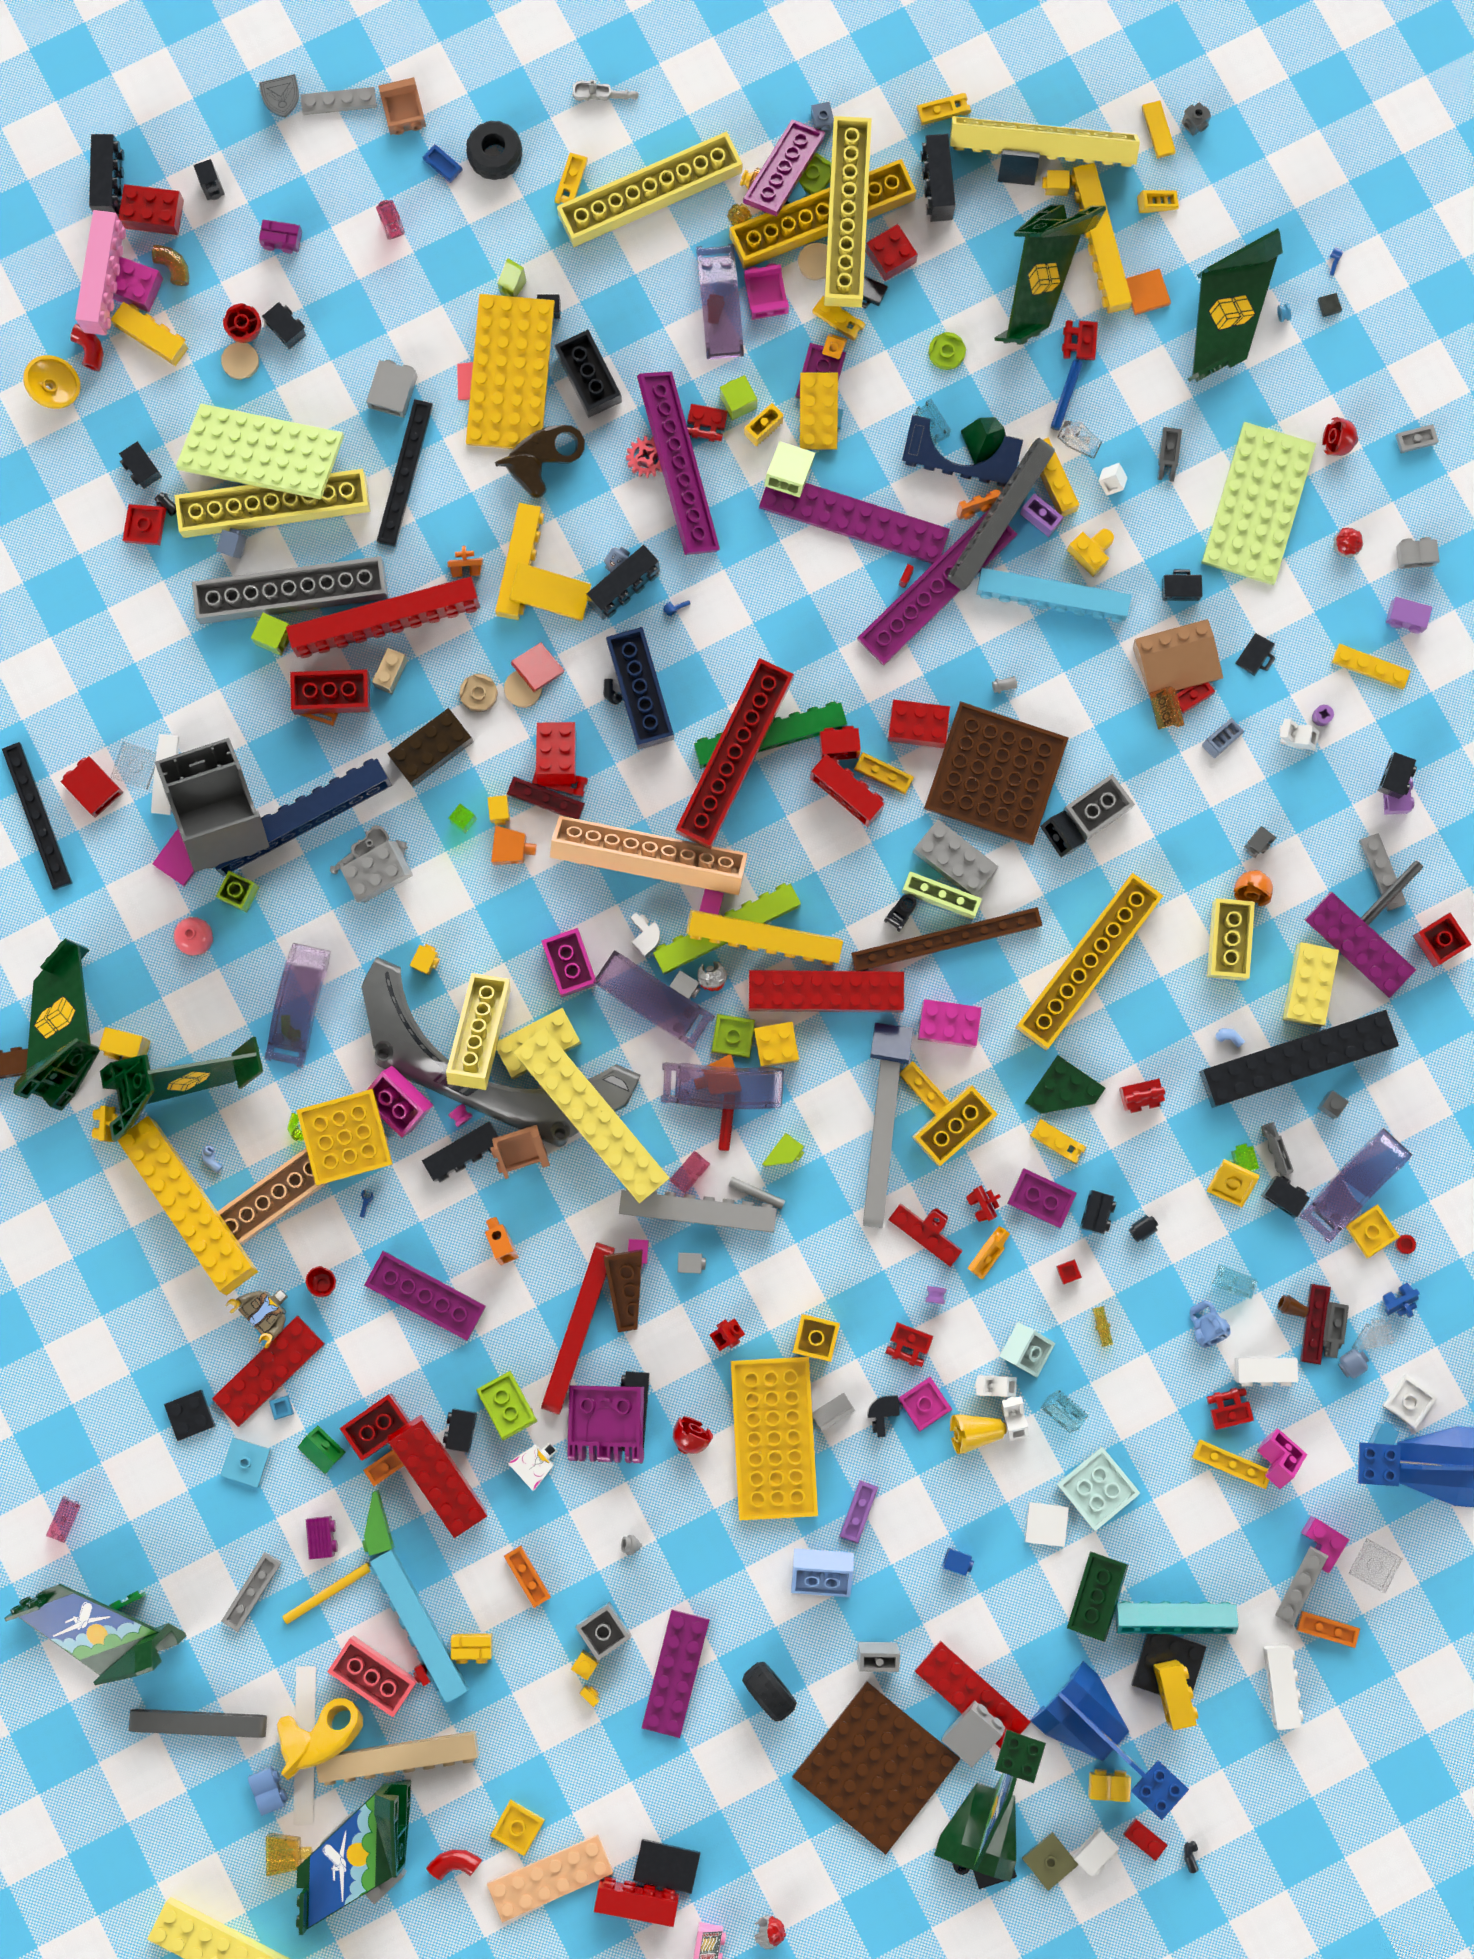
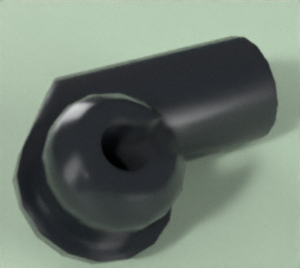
M604 679V697L611 704H619L622 701V695L613 690V679Z

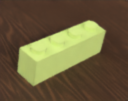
M909 872L902 890L904 894H910L914 898L973 920L982 898L913 872Z

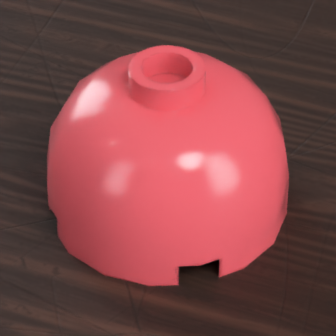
M198 917L183 919L174 930L176 946L181 952L189 956L205 953L213 942L211 926Z

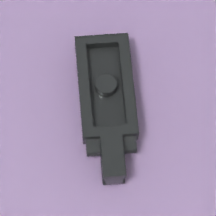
M1272 1122L1261 1126L1262 1134L1269 1142V1152L1274 1156L1276 1171L1280 1173V1176L1292 1173L1294 1171L1282 1137L1277 1132L1275 1123Z
M1328 1302L1323 1337L1325 1357L1337 1358L1338 1349H1341L1342 1344H1344L1349 1305Z

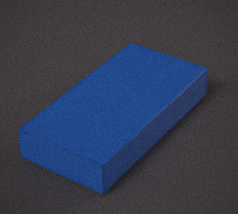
M436 144L422 157L426 163L449 183L463 170L457 162Z

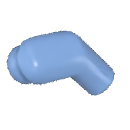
M1222 1028L1216 1033L1218 1041L1231 1040L1237 1048L1245 1042L1234 1029Z
M210 1145L205 1146L202 1150V1162L206 1167L218 1174L223 1166L215 1161L214 1148Z

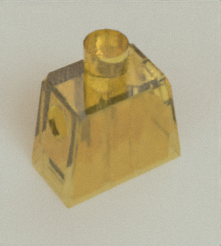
M269 1833L266 1836V1876L297 1870L301 1860L306 1859L313 1853L312 1847H301V1837Z

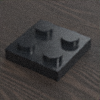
M203 1390L164 1404L177 1441L215 1427Z

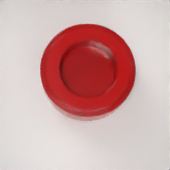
M1401 1235L1396 1239L1395 1246L1398 1252L1410 1254L1416 1249V1241L1411 1235Z

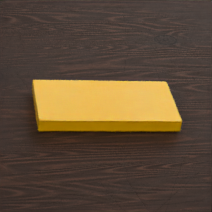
M519 562L509 600L582 621L587 604L586 593L590 591L591 584Z

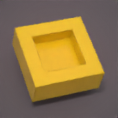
M585 1685L579 1692L592 1707L600 1700L598 1691L592 1686L588 1687Z

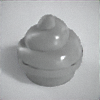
M634 1535L622 1538L621 1551L627 1555L635 1554L642 1547V1544Z

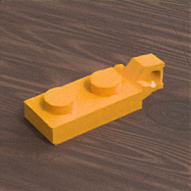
M999 1226L967 1269L980 1279H984L1005 1248L1003 1246L1010 1233Z

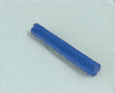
M1073 360L1051 424V429L1059 431L1062 426L1082 367L1081 361Z

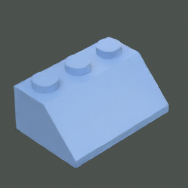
M794 1549L791 1593L850 1597L854 1553Z

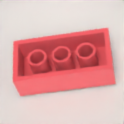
M354 1635L349 1638L327 1671L392 1717L396 1715L417 1683L415 1677Z

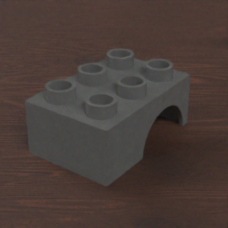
M229 738L155 762L194 872L206 868H214L221 863L242 856H250L257 851L270 847L260 814L255 809L241 766Z

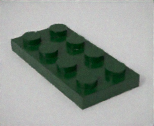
M1090 1551L1067 1629L1106 1642L1128 1570V1564Z

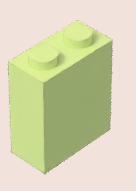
M779 441L769 466L764 486L800 497L812 468L815 453Z

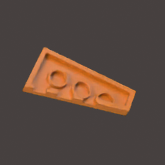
M996 489L990 491L984 498L978 495L973 497L969 503H966L965 500L959 502L956 512L958 519L964 518L967 520L975 516V513L979 511L987 512L1001 492Z

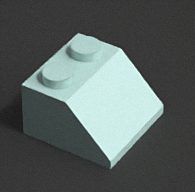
M1017 1322L999 1357L1037 1378L1056 1343Z

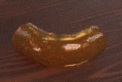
M153 245V263L168 267L171 274L170 283L178 286H188L189 270L183 256L173 248Z

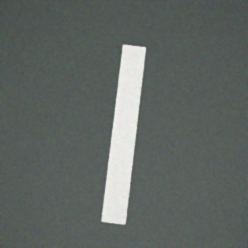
M297 1666L295 1721L299 1728L311 1732L315 1726L316 1666ZM314 1766L300 1769L294 1775V1825H313Z

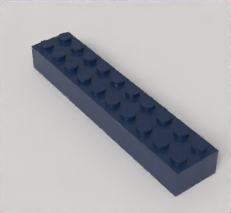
M369 759L363 763L362 767L358 769L352 768L346 772L345 776L341 778L335 777L329 781L328 785L313 789L310 795H302L295 799V803L289 806L288 804L278 808V812L261 817L270 847L257 851L250 856H242L221 863L215 869L224 877L228 871L233 872L393 785L378 759Z

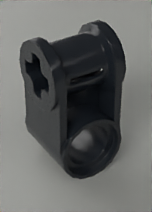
M910 894L903 895L895 907L888 913L884 922H889L900 932L916 907V899ZM909 899L912 901L913 906L906 909L903 907L902 901Z

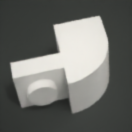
M1284 718L1283 725L1280 727V742L1299 749L1316 750L1319 731L1313 726L1298 725L1292 719Z
M634 913L630 917L631 921L642 933L632 941V944L646 958L659 944V927L655 921L648 926L649 921L643 914L639 916L637 913Z
M977 1375L975 1383L976 1395L1016 1397L1017 1377Z
M1021 1396L1016 1398L1010 1397L1002 1401L1001 1409L1009 1440L1029 1437L1028 1424L1024 1415Z

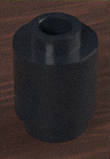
M1145 1215L1132 1224L1128 1231L1136 1242L1144 1241L1158 1231L1156 1228L1158 1223L1153 1216L1148 1217V1215Z

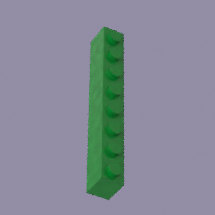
M834 701L825 704L823 708L812 707L807 709L805 713L794 712L789 714L787 718H774L758 753L820 736V732L825 728L842 730L843 727L847 726L842 704ZM722 733L716 734L715 738L708 739V737L700 738L697 740V743H694L700 769L707 766Z

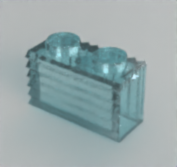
M1061 1390L1050 1394L1041 1406L1043 1411L1069 1433L1079 1430L1088 1417V1413H1085V1411H1082V1408L1076 1406L1073 1400L1070 1401L1067 1395L1064 1396Z

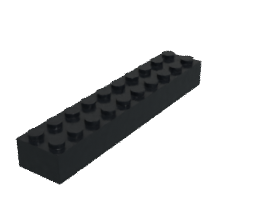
M1383 1010L1203 1069L1199 1073L1211 1107L1214 1108L1396 1048L1399 1044L1387 1010Z

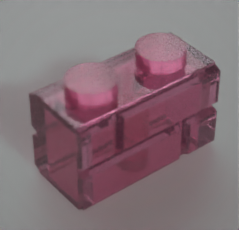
M393 200L381 201L376 206V210L387 239L391 240L404 235V228Z

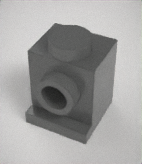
M1261 826L1244 847L1249 855L1256 858L1260 852L1264 854L1277 837Z

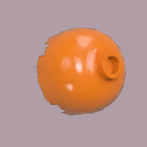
M1259 870L1245 872L1235 883L1234 896L1237 900L1253 901L1258 903L1257 906H1264L1271 902L1273 884L1270 878Z

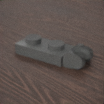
M1163 427L1158 480L1163 479L1164 466L1171 467L1169 481L1174 482L1179 460L1182 429Z

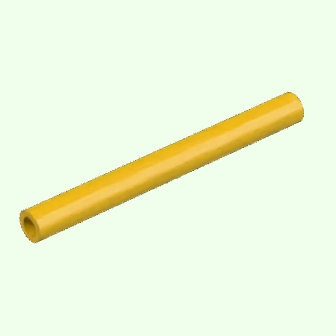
M369 1563L363 1564L283 1615L285 1623H291L371 1572Z

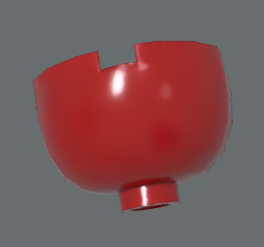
M244 303L235 304L228 308L223 318V326L226 333L236 342H251L261 332L262 323L259 313L254 307Z
M1334 417L1331 419L1334 421L1325 427L1322 445L1326 444L1324 452L1327 455L1343 456L1351 452L1358 443L1357 430L1355 425L1349 420Z
M683 1416L682 1419L678 1418L673 1428V1440L678 1450L684 1454H698L705 1450L713 1439V1434L708 1428L706 1431L700 1426L703 1425L701 1422L687 1416Z

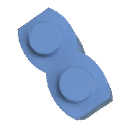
M271 1766L249 1775L248 1781L261 1816L286 1805L288 1797L285 1789H281L279 1786L281 1778L277 1769L274 1770Z

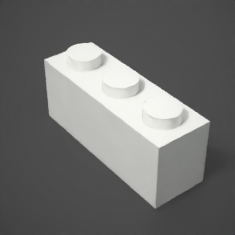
M1235 1358V1382L1241 1383V1386H1253V1382H1261V1386H1273V1382H1280V1386H1292V1382H1298L1297 1358Z

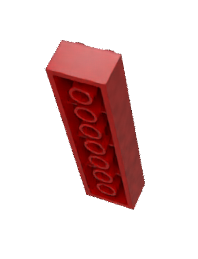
M749 970V1011L903 1013L904 972Z

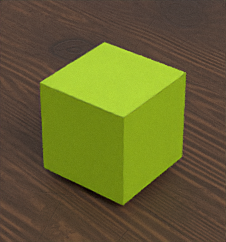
M745 375L719 387L720 398L726 410H728L732 421L757 409L758 399Z
M262 613L251 639L255 645L282 656L284 649L289 644L286 626L290 625L266 613Z
M228 871L216 897L222 902L247 913L260 887L254 882Z

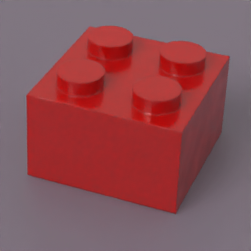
M898 224L866 242L865 252L884 281L889 280L917 262L918 253Z
M845 726L842 730H835V728L823 729L819 736L821 759L825 754L829 757L832 755L837 760L858 759L861 752L859 728Z
M1451 912L1412 935L1433 968L1472 945Z

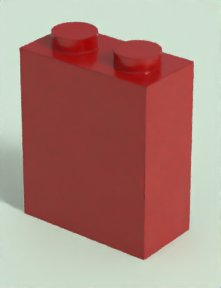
M90 756L82 758L77 763V767L66 772L60 781L95 818L123 793L118 785Z

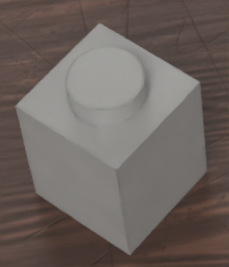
M682 971L678 972L669 986L671 990L688 1001L691 997L695 999L700 991V988H698L699 982Z
M678 1254L679 1273L701 1274V1270H705L706 1258H702V1254Z

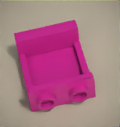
M772 263L762 268L750 267L744 271L752 320L789 314V304L786 299L780 264Z

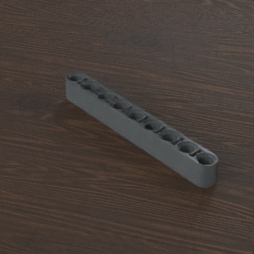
M1037 438L1032 443L948 574L947 580L962 591L970 585L1053 456L1055 449L1041 438Z

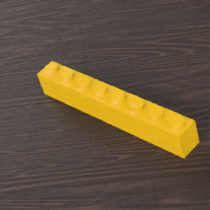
M1094 162L1073 167L1070 175V184L1075 188V203H1078L1080 207L1078 213L1091 205L1106 207L1096 228L1084 234V237L1088 238L1089 255H1092L1094 260L1092 262L1093 271L1098 275V290H1102L1103 297L1101 300L1103 308L1107 309L1108 314L1129 309L1132 300L1096 164Z
M691 909L686 933L690 935L691 939L701 940L704 937L709 938V942L720 944L721 941L728 942V945L732 947L745 945L747 946L746 949L758 951V948L766 949V953L777 955V952H782L785 957L795 958L796 955L803 956V960L814 962V959L822 960L821 963L826 965H833V962L839 963L843 940L840 938Z

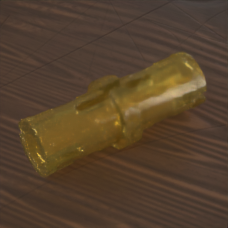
M1104 1306L1092 1308L1097 1325L1095 1329L1098 1330L1101 1346L1113 1345L1114 1342L1109 1329L1111 1325L1107 1321Z

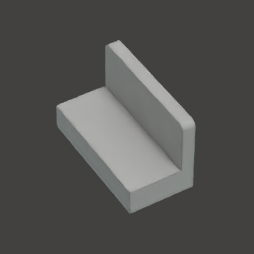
M845 1393L812 1412V1416L821 1431L854 1412L855 1409Z

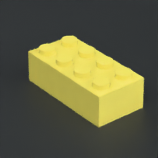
M1216 898L1212 901L1207 967L1208 978L1246 981L1250 978L1255 902Z
M1303 942L1296 945L1282 1020L1319 1028L1325 1026L1339 950Z
M563 1007L498 1041L497 1051L513 1080L529 1072L513 1052L543 1027L564 1052L582 1044Z

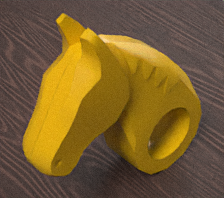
M346 1698L333 1699L324 1706L311 1732L299 1728L292 1716L281 1717L277 1723L281 1753L286 1763L281 1772L282 1776L289 1780L300 1769L317 1766L345 1750L363 1727V1715L359 1708ZM341 1711H350L351 1719L349 1724L341 1730H334L332 1722L335 1715Z

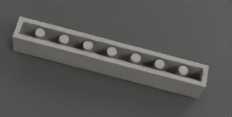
M627 1189L626 1191L621 1190L619 1214L774 1233L777 1209L773 1208V1204L762 1203L761 1207L754 1206V1202L742 1201V1204H734L732 1199H723V1202H717L714 1197L704 1196L703 1200L695 1199L696 1195L684 1194V1197H676V1193L665 1192V1195H658L657 1191H654L639 1204Z

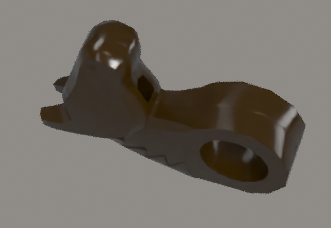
M572 425L548 426L527 436L511 451L508 457L496 461L495 465L506 467L511 476L531 497L540 498L547 490L541 477L542 463L569 464L577 460L584 451L585 439L580 430ZM563 433L572 436L576 444L573 454L564 456L556 450L555 439L559 434Z

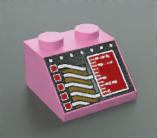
M699 1922L693 1959H722L723 1953H719L720 1945L725 1944L726 1933H723V1926Z

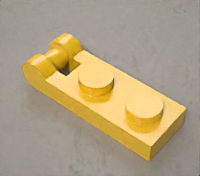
M966 93L917 105L916 109L921 125L952 118V116H964L971 113L970 105H967L968 98ZM955 104H960V107L956 108Z
M569 153L555 196V203L561 204V202L565 203L576 198L588 157ZM564 191L570 192L569 197L563 195Z
M823 295L813 308L812 313L854 341L858 336L857 333L866 326L865 323L839 306H824L825 296ZM849 324L853 325L852 329L847 328Z
M1042 1119L1038 1121L1030 1134L1031 1137L1074 1164L1078 1163L1080 1160L1078 1157L1086 1150L1084 1145ZM1070 1145L1075 1148L1072 1154L1067 1152Z

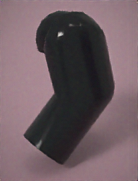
M1195 1841L1187 1842L1184 1845V1860L1190 1873H1196L1199 1870L1193 1852L1198 1851Z

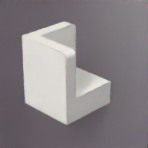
M1120 463L1103 468L1099 478V483L1107 496L1124 490L1127 476Z

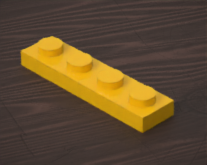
M1340 643L1331 662L1402 690L1405 688L1411 672L1408 669Z
M1198 1440L1192 1458L1261 1488H1267L1270 1481L1265 1476L1269 1470L1268 1468L1203 1440Z

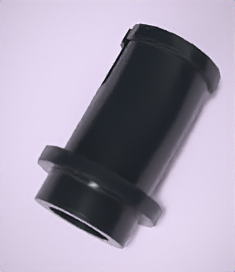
M160 492L154 499L156 505L166 508L169 515L173 516L176 513V504L168 498L167 493Z

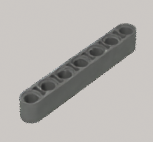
M131 1709L128 1731L263 1738L266 1737L267 1715Z

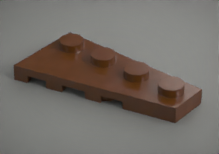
M643 1249L604 1255L618 1332L637 1330Z

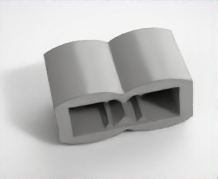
M1431 537L1421 538L1420 541H1413L1411 538L1403 539L1396 546L1398 568L1432 567L1440 562L1437 540H1431Z

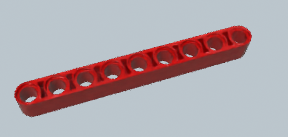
M598 1242L595 1244L541 1405L543 1410L560 1415L607 1275L604 1255L614 1254V1247Z

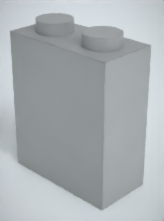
M379 360L366 401L368 408L405 418L418 377L416 370L409 365H396L391 360Z
M974 1701L945 1731L941 1741L970 1767H973L1002 1737L1005 1726H1003V1723L998 1718H994L985 1706Z

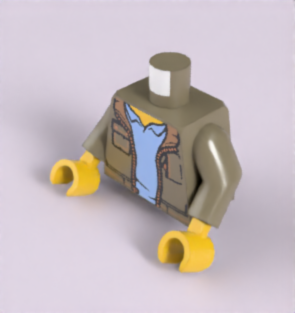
M281 1289L273 1296L266 1291H255L246 1293L236 1300L230 1299L225 1306L229 1304L234 1306L230 1313H234L238 1307H241L238 1309L240 1313L261 1334L259 1343L262 1340H266L265 1348H268L271 1340H274L283 1331L286 1310L281 1304L288 1296Z

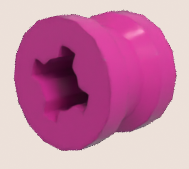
M464 1104L459 1105L448 1114L451 1119L455 1120L457 1127L462 1126L473 1117L471 1113L466 1111Z

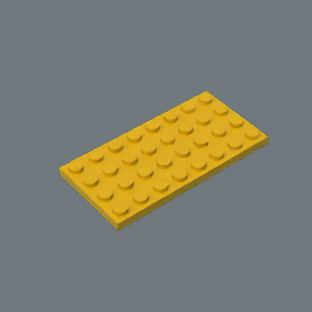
M479 294L466 445L514 449L527 436L543 429L554 300Z
M809 1357L731 1361L739 1520L818 1516Z

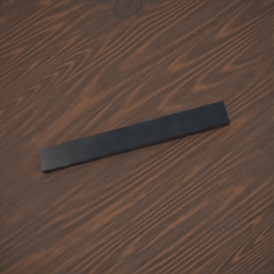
M414 399L379 529L377 543L396 547L433 403Z
M18 742L2 748L52 888L56 890L72 884L22 744Z

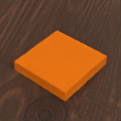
M1160 268L1126 278L1134 315L1171 304Z

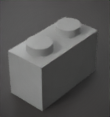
M858 1642L857 1664L859 1671L899 1672L900 1651L898 1643Z

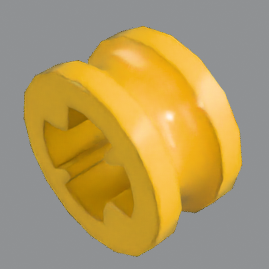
M745 170L741 177L740 186L745 185L749 189L753 183L755 173H749L748 170Z

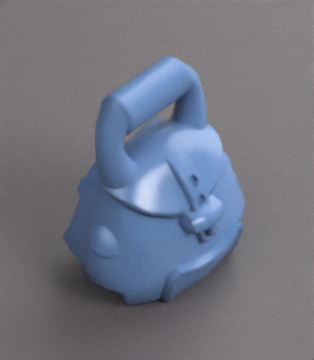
M1204 1300L1191 1307L1190 1318L1195 1325V1339L1201 1347L1207 1348L1228 1338L1231 1333L1230 1325L1218 1315L1211 1302ZM1209 1307L1210 1313L1204 1314L1200 1318L1195 1316L1196 1313Z

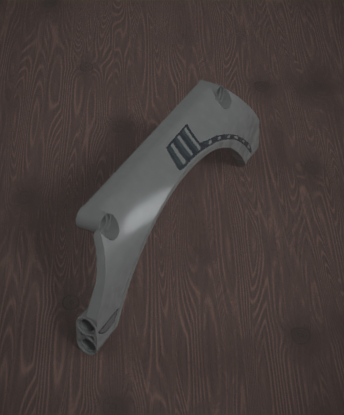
M376 957L361 988L373 1049L375 1050V1063L379 1067L387 1069L393 1066L406 1079L519 1130L537 1125L542 1140L557 1147L564 1146L567 1143L568 1137H572L579 1132L544 1089L513 1088L489 1081L486 1090L448 1084L446 1071L449 1060L431 1044L414 1020L403 990L401 967ZM387 1054L388 1057L386 1059L379 1058V1055ZM615 1064L587 1080L613 1111L616 1112L627 1106L641 1075ZM560 1132L564 1134L565 1137L560 1139L557 1138L555 1134Z

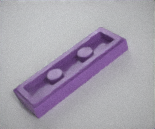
M859 1480L840 1537L859 1543L878 1490L877 1486Z

